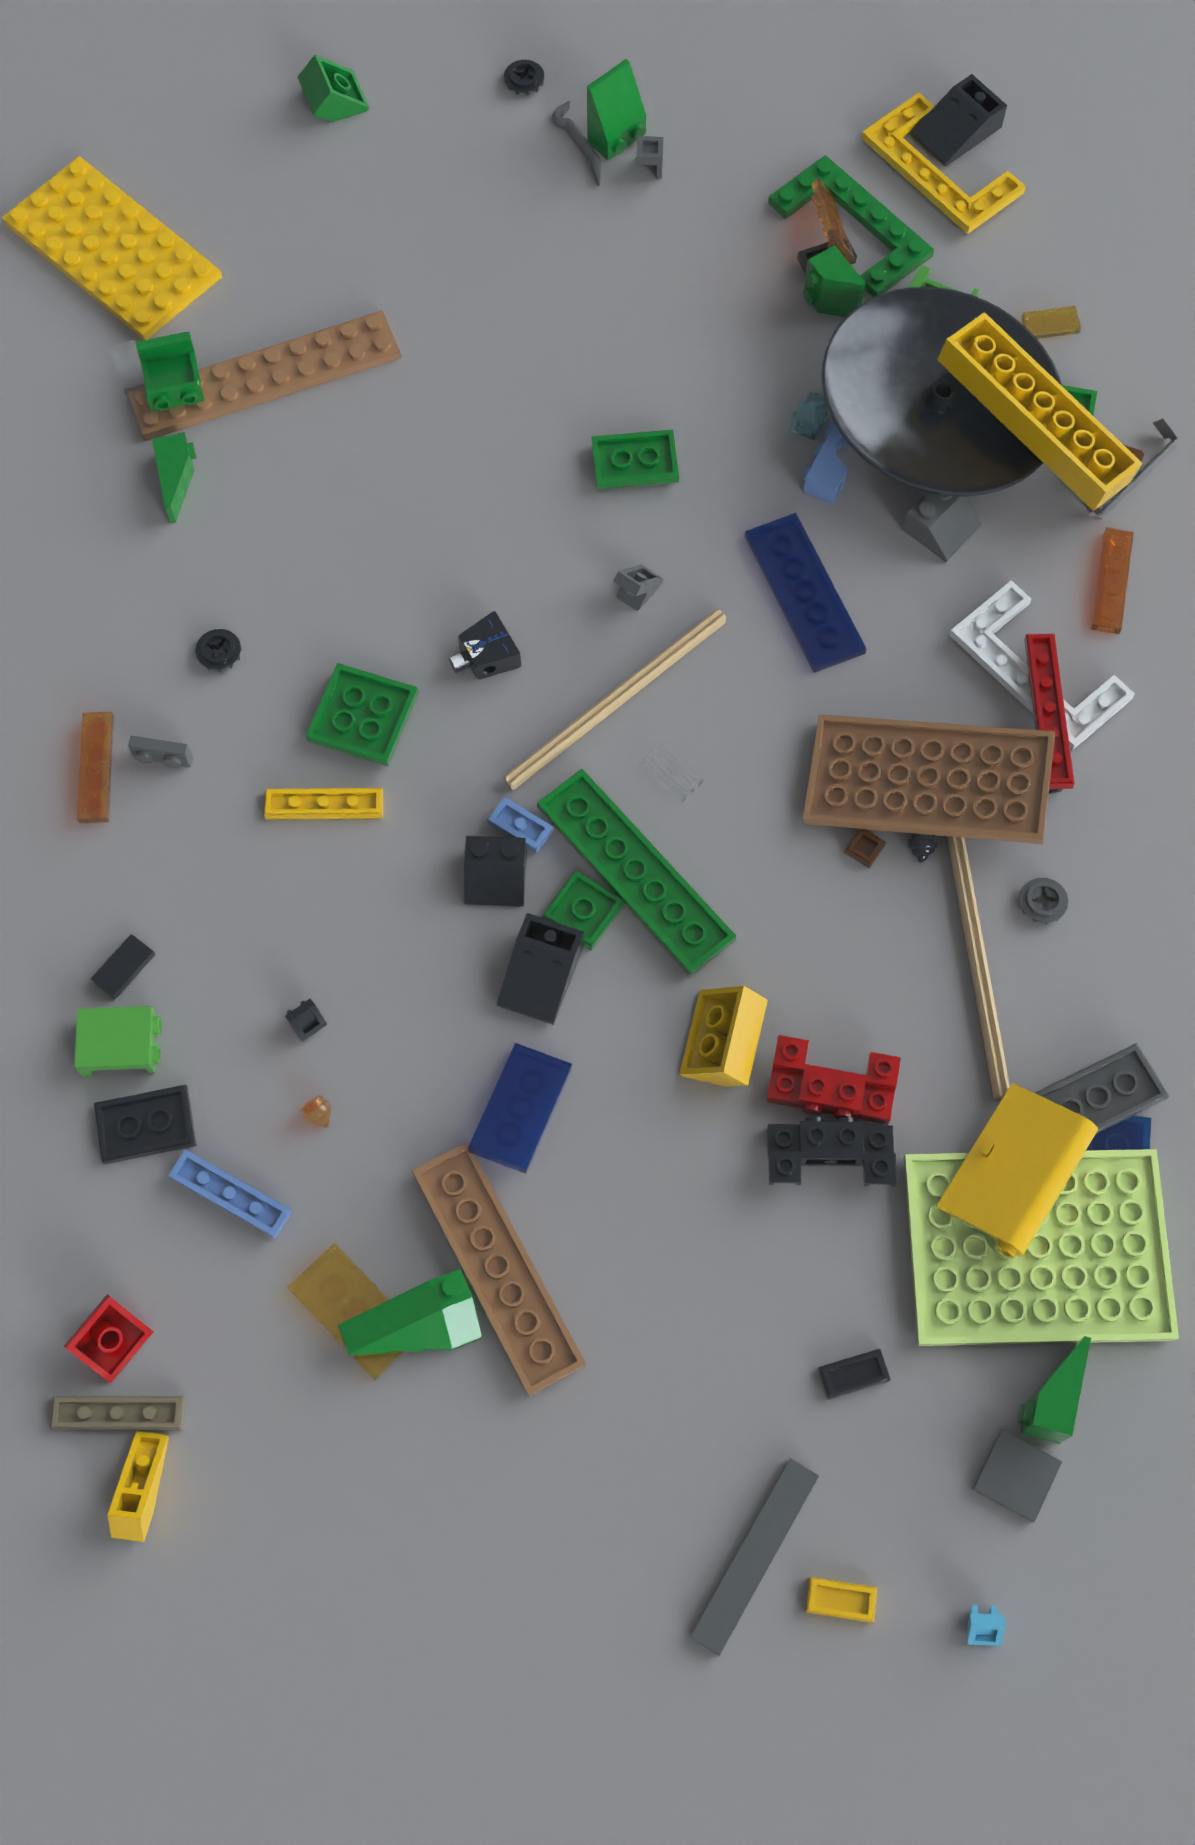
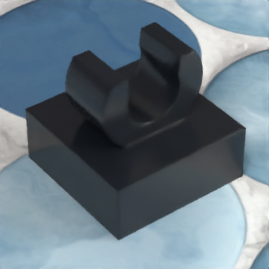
M311 999L301 1001L300 1006L293 1011L288 1010L285 1016L302 1042L327 1025Z

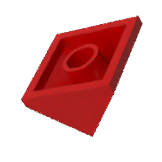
M107 1294L63 1347L109 1383H112L151 1336L153 1331Z

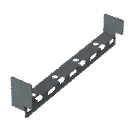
M1163 418L1153 422V424L1164 439L1169 438L1171 441L1102 509L1098 507L1093 511L1082 502L1090 513L1095 512L1099 519H1102L1175 447L1173 443L1178 437Z

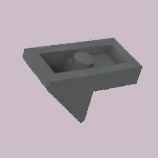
M643 565L618 571L614 582L621 587L616 597L638 611L659 588L664 579Z

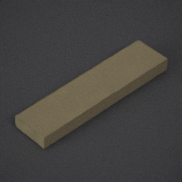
M53 1396L50 1429L53 1431H183L185 1397Z

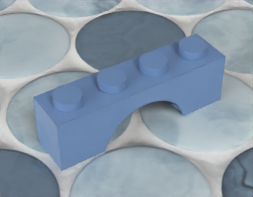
M830 422L824 435L826 440L824 444H818L813 455L815 461L812 465L808 464L806 466L802 480L805 481L804 493L834 505L845 484L848 469L838 458L837 452L848 443L839 432L835 423Z

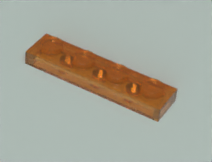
M818 178L811 183L814 195L811 197L819 209L817 215L825 226L822 230L828 241L831 242L828 244V247L830 248L835 245L846 260L851 263L855 258L833 195L821 178Z
M1107 527L1104 531L1091 630L1119 634L1122 629L1134 532Z
M86 712L82 715L77 820L79 823L109 822L114 715L112 712Z

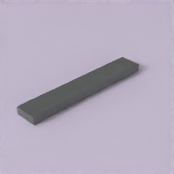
M789 1459L692 1632L691 1639L720 1656L819 1475L793 1459Z

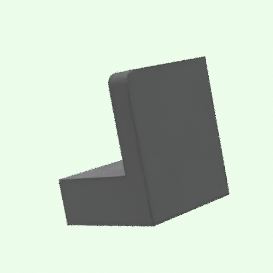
M638 136L636 164L657 165V178H662L664 137Z

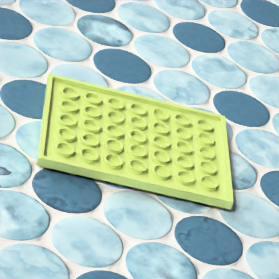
M1157 1149L1085 1151L1022 1257L1015 1256L1013 1259L1004 1256L997 1250L998 1245L991 1235L938 1209L936 1206L969 1153L905 1154L904 1169L917 1346L1077 1343L1084 1336L1091 1337L1090 1343L1177 1341L1179 1339Z

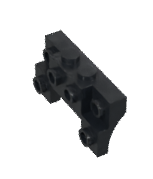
M821 1117L805 1118V1121H800L799 1124L767 1125L769 1185H774V1183H796V1185H801V1166H861L862 1164L864 1186L873 1184L895 1187L897 1184L893 1125H863V1122H855V1119L851 1117L837 1118L836 1121H824Z

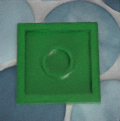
M575 870L546 909L542 918L584 931V946L592 950L625 904L619 896Z

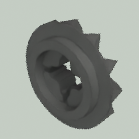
M1036 878L1029 881L1023 887L1019 904L1023 908L1024 915L1027 914L1031 917L1033 922L1039 921L1048 924L1058 921L1064 915L1068 908V895L1062 885L1055 880ZM1041 892L1045 900L1051 901L1048 903L1045 911L1041 903L1034 902L1039 900Z

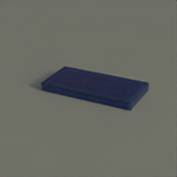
M515 1043L471 1139L468 1152L526 1174L572 1070V1063Z

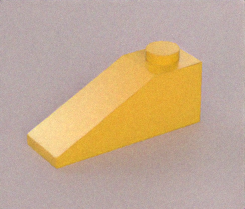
M136 1431L107 1514L111 1538L139 1542L145 1541L154 1513L169 1440L168 1435Z

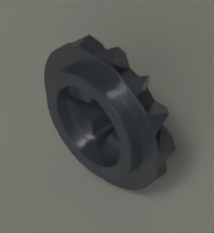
M518 60L506 68L504 83L507 84L508 90H515L517 95L525 92L528 96L530 91L537 92L539 86H543L544 70L534 61ZM528 73L529 79H525L523 82L520 81V79H523Z
M214 629L201 636L196 644L195 652L199 663L209 671L215 669L221 672L222 669L227 667L232 669L233 663L236 660H240L242 648L238 637L234 633L225 629ZM222 646L225 654L219 653L218 656H215L212 649L219 650Z

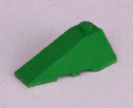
M461 1269L420 1284L337 1326L349 1356L389 1354V1352L398 1351L415 1353L433 1349L450 1351L482 1339L473 1297Z

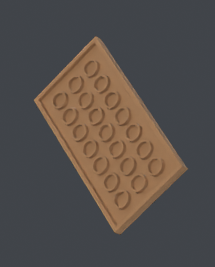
M819 714L803 823L1043 844L1055 731Z

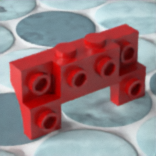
M778 1035L766 1102L802 1108L803 1112L811 1115H821L823 1112L834 1114L836 1119L851 1117L889 1124L901 1057L870 1052L866 1075L805 1064L809 1040Z

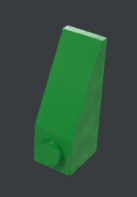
M185 432L152 439L164 506L170 523L176 522L194 473L192 459H197L193 442L188 443Z

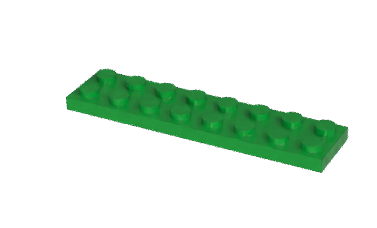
M580 769L537 802V808L612 891L624 901V904L690 977L736 940L737 936L583 769Z

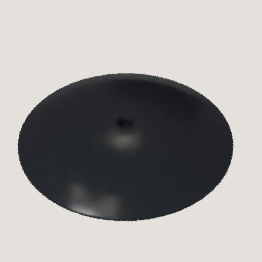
M938 287L898 289L867 300L850 312L837 326L825 351L822 364V386L826 405L832 420L847 443L871 466L886 476L918 490L947 496H977L994 493L1023 481L1033 474L1043 462L937 360L946 339L985 312L1062 386L1056 367L1046 349L1020 321L1000 307L984 299L964 292Z

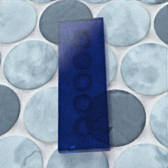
M793 513L745 531V538L813 672L821 671L866 654L867 648L797 514Z

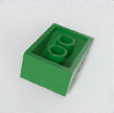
M627 59L587 86L588 142L608 161L615 155L621 154L625 148L637 141L638 136L646 134V112L630 62Z
M1084 1336L1075 1343L1031 1395L1026 1404H1021L1017 1420L1018 1423L1022 1424L1021 1434L1057 1444L1073 1436L1091 1337Z

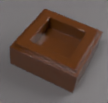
M860 829L846 848L845 854L870 869L884 849L886 842L866 829Z

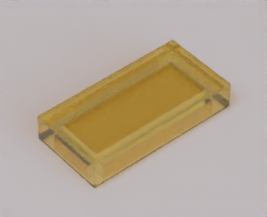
M1075 306L1023 312L1021 318L1023 325L1037 339L1078 334L1081 330Z

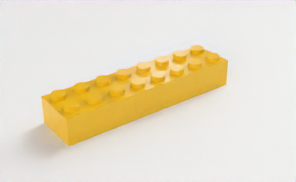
M985 312L946 339L937 360L1093 511L1132 481L1143 463Z

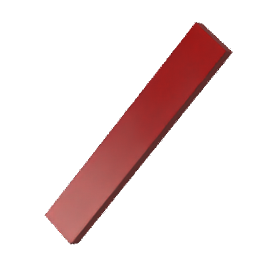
M1055 633L1026 634L1024 642L1035 729L1055 731L1049 789H1073L1075 782Z

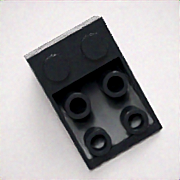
M971 74L948 91L911 131V136L946 167L1002 128L1007 104Z
M527 913L516 939L496 1005L554 1025L585 945L584 931Z

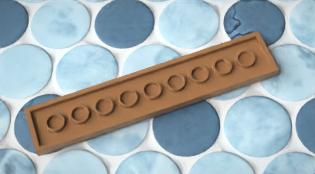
M382 310L199 369L205 401L197 402L193 405H182L167 410L151 412L145 395L146 387L127 392L144 440L148 441L400 359L401 354Z

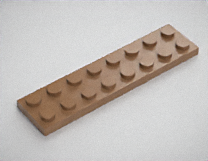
M468 1141L413 1169L414 1177L528 1396L530 1397L585 1367L586 1363Z

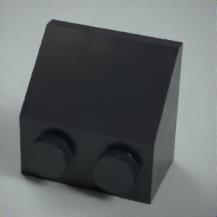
M466 836L464 904L524 906L527 862L526 838Z

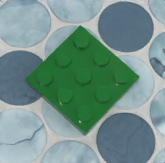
M337 663L307 731L306 740L388 766L418 696V687Z

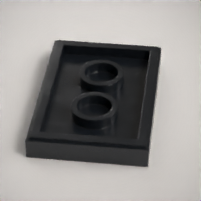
M186 1084L94 1103L101 1161L104 1165L197 1146L189 1090Z

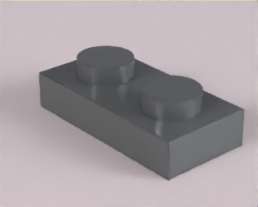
M130 736L128 747L133 757L142 763L161 762L173 768L191 766L193 756L188 744Z

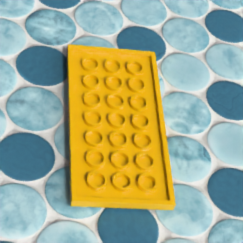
M80 156L2 217L4 224L143 340L149 339L222 278L219 268Z

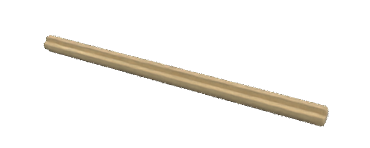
M719 609L710 613L504 776L506 784L511 789H516L724 625L726 622L725 614Z
M947 836L993 1097L995 1099H1003L1010 1084L965 838Z

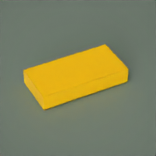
M809 1577L805 1612L874 1623L877 1587Z

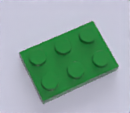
M673 429L591 436L597 489L679 482Z

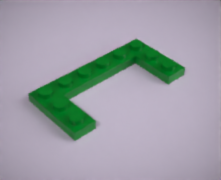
M826 155L769 196L768 204L787 219L824 191L886 245L892 252L860 275L865 282L864 289L873 297L887 292L921 266V264L933 257L934 249Z

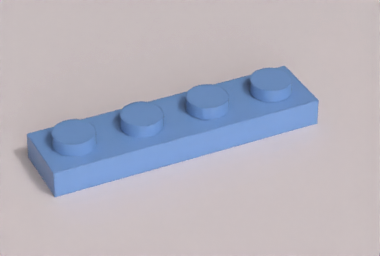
M186 1149L168 1174L171 1180L274 1239L277 1238L292 1214L290 1208Z

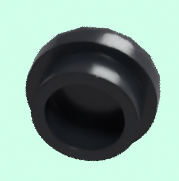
M912 833L911 839H908V847L920 863L925 861L928 855L934 853L938 842H935V835Z

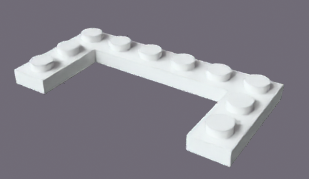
M1011 580L951 629L949 636L1034 714L1028 666L994 635L1031 602V598ZM1115 675L1075 708L1071 707L1064 700L1069 745L1072 751L1133 699L1135 693Z

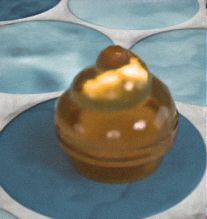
M322 1095L316 1096L300 1107L304 1113L302 1118L306 1123H314L315 1126H323L324 1128L329 1126L331 1103L329 1100H324Z

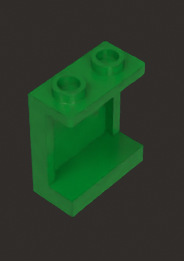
M189 331L135 342L146 387L145 395L151 412L167 410L182 405H193L197 402L205 401L195 349Z

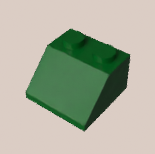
M314 55L297 76L302 92L310 106L311 113L319 119L323 118L335 122L367 112L369 109V105L353 70Z
M835 245L808 259L803 296L809 305L812 304L818 313L846 317L862 304L865 282Z

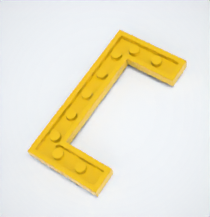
M918 92L862 131L861 139L968 235L1023 195L1026 186L1013 174L1006 171L972 197L964 193L903 138L934 108V105Z

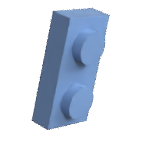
M506 797L502 799L488 818V824L505 835L526 838L527 848L536 854L553 833L552 825Z

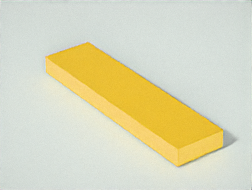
M383 788L265 789L264 817L266 820L382 819Z

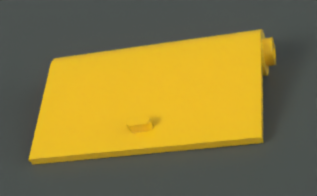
M1012 1083L936 1206L938 1209L991 1235L998 1245L997 1250L1004 1256L1012 1259L1015 1256L1022 1257L1097 1133L1098 1128L1086 1117Z

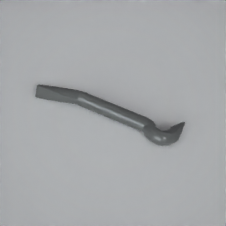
M567 101L554 110L552 120L556 126L566 128L589 159L596 182L600 186L601 161L599 155L577 125L569 118H562L570 109V101Z

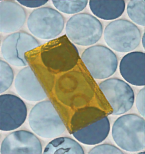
M335 1243L287 1287L345 1350L346 1347L338 1330V1324L389 1300ZM405 1351L352 1357L374 1380H377Z

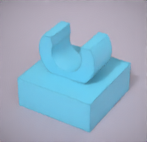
M977 1604L972 1605L966 1629L967 1645H1002L1006 1627L1004 1614H998L995 1605L990 1606L989 1614L979 1613Z

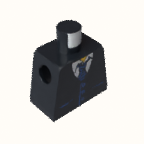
M496 611L491 612L458 636L461 652L449 657V662L455 673L470 667L476 678L480 680L521 667L520 651Z

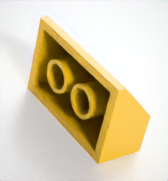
M746 986L700 990L679 1075L724 1087L748 1086L768 1000Z

